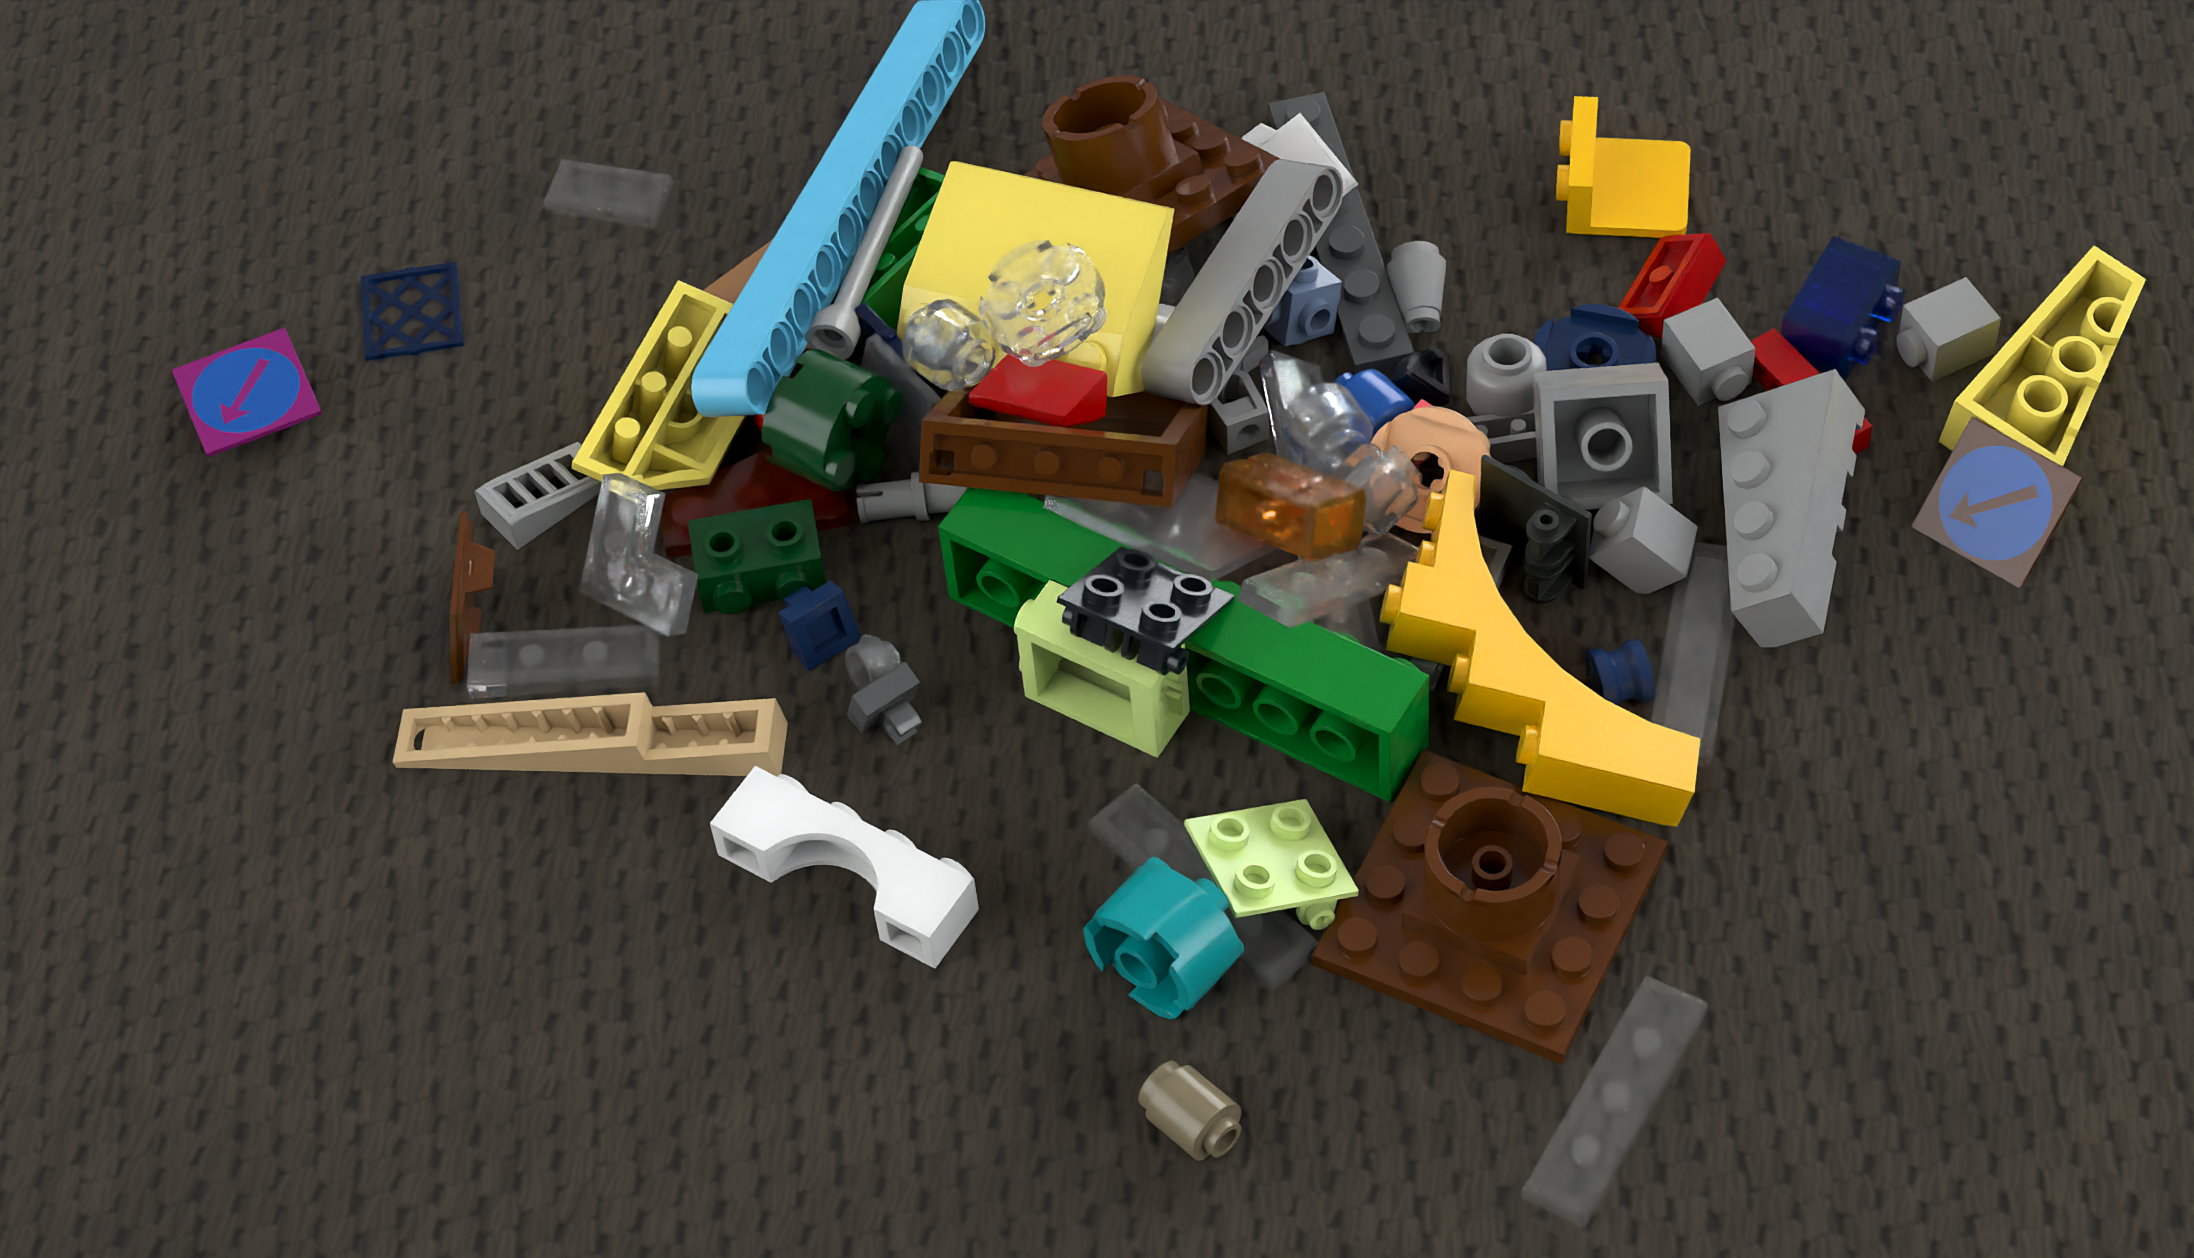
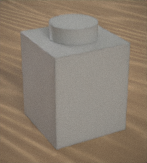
M1967 277L1903 305L1900 330L1896 339L1897 347L1907 365L1910 367L1919 366L1931 382L1993 355L1995 353L2001 318Z
M1718 298L1664 320L1661 356L1698 406L1715 398L1720 401L1731 400L1741 394L1747 385L1752 383L1755 347Z
M1645 486L1618 499H1611L1599 508L1593 521L1594 533L1589 549V559L1632 591L1648 595L1687 577L1698 528L1697 525Z

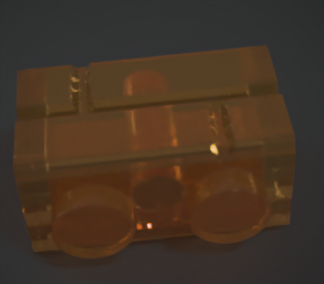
M1266 452L1250 456L1248 460L1239 459L1223 464L1219 475L1215 519L1217 524L1315 562L1332 557L1333 553L1339 555L1358 548L1362 537L1367 494L1364 488L1298 463L1290 464L1287 459Z

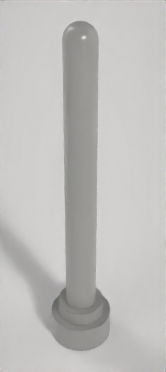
M909 145L902 149L834 304L821 309L815 314L806 335L807 343L811 349H820L844 360L852 355L861 334L856 313L923 162V153L917 146Z

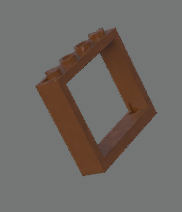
M968 371L922 419L919 482L1172 508L1205 457L1209 404L1201 405L1151 395L1145 390L1117 397L1107 396L1105 418H1101L1100 421L1066 428L994 411V421L975 419V413L981 407L973 406V403H969V393L988 373ZM954 459L953 470L945 469L946 466ZM1146 470L1161 472V475H1164L1163 491L1145 489Z

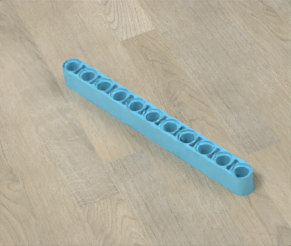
M921 0L913 6L696 366L692 376L691 389L695 407L701 415L705 417L765 414L775 387L783 375L789 377L797 363L795 361L801 356L807 346L806 335L815 314L829 306L840 289L902 149L909 145L921 148L982 43L985 34V16L979 0Z

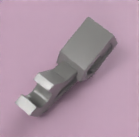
M1264 335L1255 338L1220 394L1209 404L1208 426L1227 455L1269 439V410L1248 372L1268 358V340ZM1227 399H1234V400H1235V401H1232V402L1227 403Z

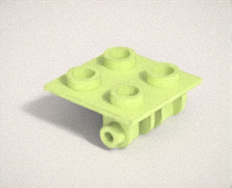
M1306 799L1185 819L1184 825L1218 888L1226 895L1229 908L1235 918L1297 907L1296 915L1302 924L1310 925L1314 930H1321L1328 927L1334 921V910L1338 899L1355 897L1359 894L1358 888Z

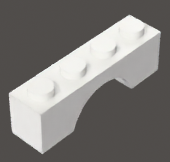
M755 766L710 822L718 855L771 883L791 871L812 865L840 866L861 875L877 892L873 909L880 940L933 968L937 967L979 910L974 878L961 864L949 858L938 860L917 849L912 841L895 830H886L884 832L862 821L860 816L847 805L840 802L829 804L809 794L802 784L788 775L780 774L776 777Z

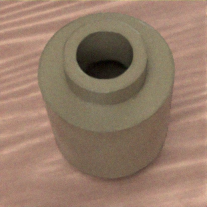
M1175 1061L1165 1062L1153 1071L1140 1090L1138 1101L1146 1109V1118L1195 1160H1204L1209 1154L1215 1158L1224 1155L1232 1148L1240 1136L1242 1129L1239 1124L1241 1107L1190 1065L1181 1067Z

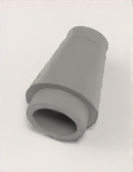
M1413 241L1399 245L1392 251L1391 261L1388 263L1386 270L1407 333H1419L1421 330L1425 332L1437 331L1441 326L1440 317L1446 260L1439 255L1438 247L1430 242Z

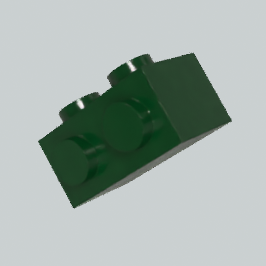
M812 499L688 520L695 577L704 613L719 611L723 614H737L747 610L753 604L776 600L783 602V598L803 586H806L813 592L826 584Z

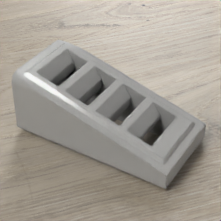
M579 442L492 479L475 490L481 514L517 550L610 486L590 476L578 480L566 469L572 464L582 446ZM556 476L566 486L557 490L548 480ZM538 488L545 496L536 499L531 492ZM519 500L524 504L519 508L513 506Z

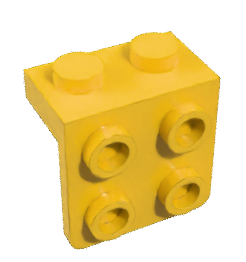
M1574 96L1573 121L1561 120L1559 156H1570V165H1558L1556 201H1568L1566 233L1654 238L1685 235L1688 218L1689 145L1681 141L1596 138L1598 97Z

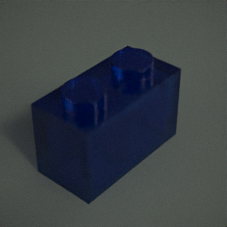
M1833 236L1782 319L1781 335L1815 369L1822 372L1836 369L1841 378L1846 381L1856 363L1866 366L1870 362L1878 345L1880 331L1876 329L1880 322L1883 320L1892 323L1900 310L1905 294V289L1897 286L1901 261Z

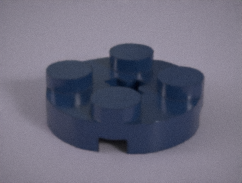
M1585 304L1571 308V316L1562 318L1554 323L1553 316L1540 327L1534 339V344L1541 349L1546 358L1547 371L1656 362L1655 343L1651 335L1648 340L1646 334L1639 329V320L1622 309L1608 305ZM1591 353H1599L1602 355V363L1604 364L1591 366L1580 360H1588Z

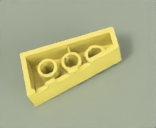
M2093 246L1957 397L1942 431L1939 443L1953 451L1971 417H1974L2063 466L2146 279L2096 246Z

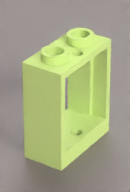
M1049 580L1035 600L1029 599L1023 604L1014 624V633L1017 635L1020 654L1019 670L1023 676L1025 697L1158 758L1190 712L1187 665L1179 675L1169 672L1166 676H1163L1148 667L1136 663L1138 654L1132 660L1123 658L1121 656L1122 645L1116 652L1112 653L1105 650L1104 646L1101 647L1081 637L1071 635L1070 626L1062 623V615L1066 606L1057 603L1058 596L1068 588Z

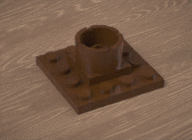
M1120 75L1086 83L1075 88V92L1071 97L1063 95L1049 106L1042 118V128L1051 155L1039 160L1034 169L1022 176L1174 208L1167 254L1237 214L1268 167L1280 158L1160 98L1157 88L1151 82L1147 83L1144 78L1133 75Z
M1423 750L1353 879L1359 890L1358 896L1342 899L1335 912L1334 921L1328 925L1312 955L1313 966L1563 1064L1667 853L1668 841L1559 800L1522 791L1523 787Z

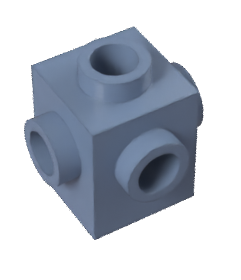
M1309 255L1263 328L1284 346L1302 344L1306 340L1334 333L1337 309L1341 298L1342 281L1321 265L1317 259Z

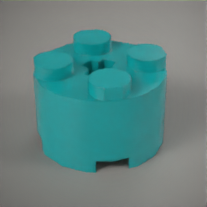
M1153 856L1142 866H1139L1110 896L1083 929L1086 947L1099 969L1103 972L1111 963L1122 977L1137 986L1128 996L1158 1016L1167 1019H1176L1183 1010L1186 1009L1188 1011L1193 1008L1244 952L1243 943L1238 938L1228 917L1224 913L1229 906L1226 895L1210 880L1199 878L1194 883L1189 878L1171 869L1161 859Z

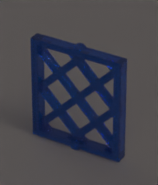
M457 262L418 268L406 267L404 270L361 276L366 361L408 354L415 356L421 352L464 346ZM435 273L444 275L432 288L417 280L422 275ZM396 279L404 281L391 294L377 287L383 281ZM450 280L452 300L439 293ZM410 286L425 294L412 307L397 299ZM370 292L384 300L372 312ZM432 298L447 306L434 319L419 311ZM391 304L406 312L393 325L378 318ZM452 312L454 331L440 324ZM412 317L427 325L414 338L399 330ZM372 323L386 331L374 344ZM434 329L449 337L447 340L421 343ZM392 336L407 343L403 347L380 349Z

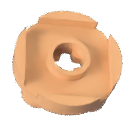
M1426 406L1399 414L1377 431L1369 445L1364 468L1368 489H1372L1375 500L1381 506L1379 508L1380 511L1393 524L1416 533H1432L1431 530L1422 529L1426 503L1431 491L1442 493L1450 469L1475 475L1474 513L1480 509L1481 458L1484 454L1491 457L1489 439L1465 416L1447 408ZM1430 453H1433L1439 457L1438 465L1444 468L1443 479H1434L1431 486L1426 487L1421 484L1422 474L1419 471L1413 470L1414 462L1416 459L1425 460Z

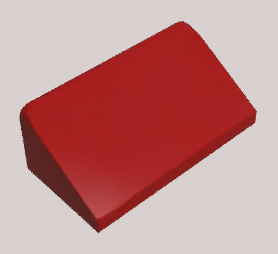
M1712 234L1670 235L1659 239L1618 307L1639 320V329L1642 332L1662 339L1665 319L1702 304L1727 262Z
M1015 351L1005 356L969 393V403H973V406L1066 428L1100 421L1101 418H1105L1108 378L1107 374L1101 370Z

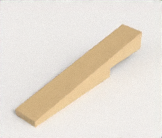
M645 692L403 709L393 764L396 768L747 776L757 766L778 777L782 770L788 722L776 698L653 707ZM425 728L421 750H415L414 739Z

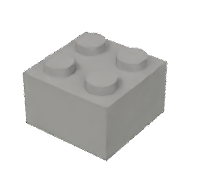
M1659 363L1533 372L1537 479L1539 485L1557 495H1565L1574 499L1584 510L1599 509L1609 500L1618 499L1643 486L1667 504H1673L1668 379Z

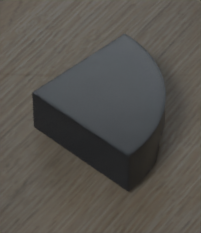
M1434 347L1414 352L1396 365L1392 382L1418 401L1423 399L1432 406L1443 407L1450 402V354Z

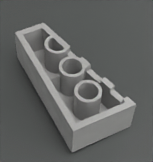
M1836 369L1718 407L1731 612L1760 647H1778L1824 632L1837 562L1832 556L1836 533L1843 531L1846 509L1841 504L1846 478H1852L1857 455L1852 450L1855 430L1862 429L1865 409Z

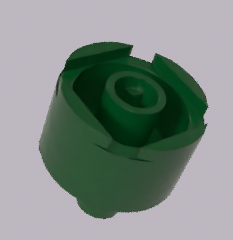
M812 349L803 353L795 361L804 365L794 379L782 376L772 393L765 412L762 426V442L772 446L773 453L765 455L768 462L835 492L846 491L860 480L868 484L872 483L878 477L884 465L885 452L882 450V446L890 425L895 422L903 406L902 392L892 388L890 382L885 377L823 350Z

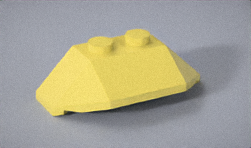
M677 281L572 461L571 469L626 493L710 484L748 415L705 417L701 415L696 409L692 398L691 384L696 366L733 307L732 303L684 282Z

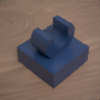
M831 580L813 592L806 586H803L783 598V602L787 607L778 612L795 656L809 671L862 639L844 591Z

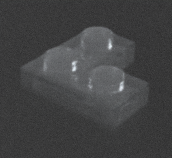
M622 473L603 474L579 592L667 636L686 634L698 574L653 553L665 493Z

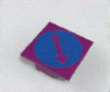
M285 327L171 369L207 458L322 415V411Z

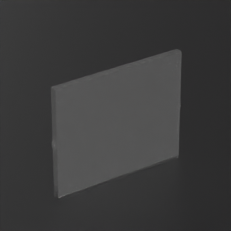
M1146 470L1145 489L1163 491L1164 475H1161V472ZM1194 472L1172 508L1051 495L1046 496L1043 508L1125 546L1144 551L1154 559L1187 574L1201 576L1210 583L1302 537L1310 526L1309 522L1198 472Z

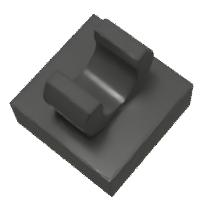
M904 662L852 695L847 717L861 733L880 722L882 729L898 745L917 733L918 731L915 727L922 722L914 708L909 704L915 698L920 681L907 663Z

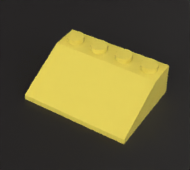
M951 161L904 283L895 345L988 368H994L1009 353L1020 351L1104 371L1108 378L1107 396L1109 397L1145 391L1142 383L1141 368L1143 359L1151 346L1154 336L1174 208Z

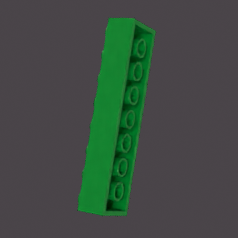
M968 487L938 526L949 598L1014 628L1016 617L1023 604L1029 599L1035 600L1049 580L1069 588L1121 546L1127 549L1144 551L1159 563L1184 574L1201 576L1207 579L1212 586L1235 595L1234 601L1185 642V649L1190 653L1187 662L1190 710L1381 799L1392 802L1414 768L1422 751L1426 750L1429 745V675L1421 672L1411 662L1402 658H1390L1363 646L1356 638L1347 633L1332 632L1305 620L1301 614L1289 607H1276L1248 594L1241 586L1234 582L1219 581L1192 569L1189 564L1178 557L1158 554L1138 545L1131 537L1122 532H1109L1081 519L1077 513L1063 506L1054 507L1027 495V493Z

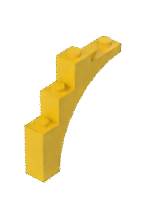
M1450 469L1442 493L1431 491L1426 503L1422 529L1432 531L1430 542L1422 540L1416 563L1408 561L1400 586L1388 584L1380 614V622L1390 624L1386 650L1452 666L1447 691L1457 694L1453 720L1520 736L1516 762L1526 765L1522 791L1660 825L1678 826L1695 792L1700 738L1651 723L1603 699L1564 671L1525 632L1500 596L1482 556L1474 518L1475 475Z

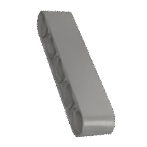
M1285 159L1276 160L1268 167L1149 347L1141 368L1142 383L1149 394L1201 405L1210 404L1216 399L1336 215L1343 197V180L1336 168Z

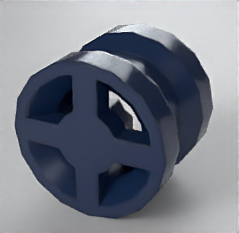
M1635 638L1624 641L1620 649L1609 652L1600 647L1586 651L1585 669L1587 680L1591 690L1617 706L1620 702L1634 700L1639 704L1654 700L1655 685L1652 668L1644 645L1639 639Z

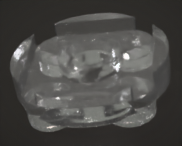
M1035 240L1013 249L1002 257L990 272L988 278L992 284L987 291L986 300L982 296L980 297L979 314L987 333L1006 354L1019 358L1024 365L1029 367L1041 366L1048 360L1069 353L1084 342L1090 334L1099 331L1106 322L1107 310L1103 305L1105 298L1103 279L1088 255L1078 246L1067 243L1068 248L1063 245L1052 246L1049 240ZM1045 291L1049 296L1054 295L1053 300L1048 306L1041 310L1031 311L1037 305L1034 296L1039 292Z

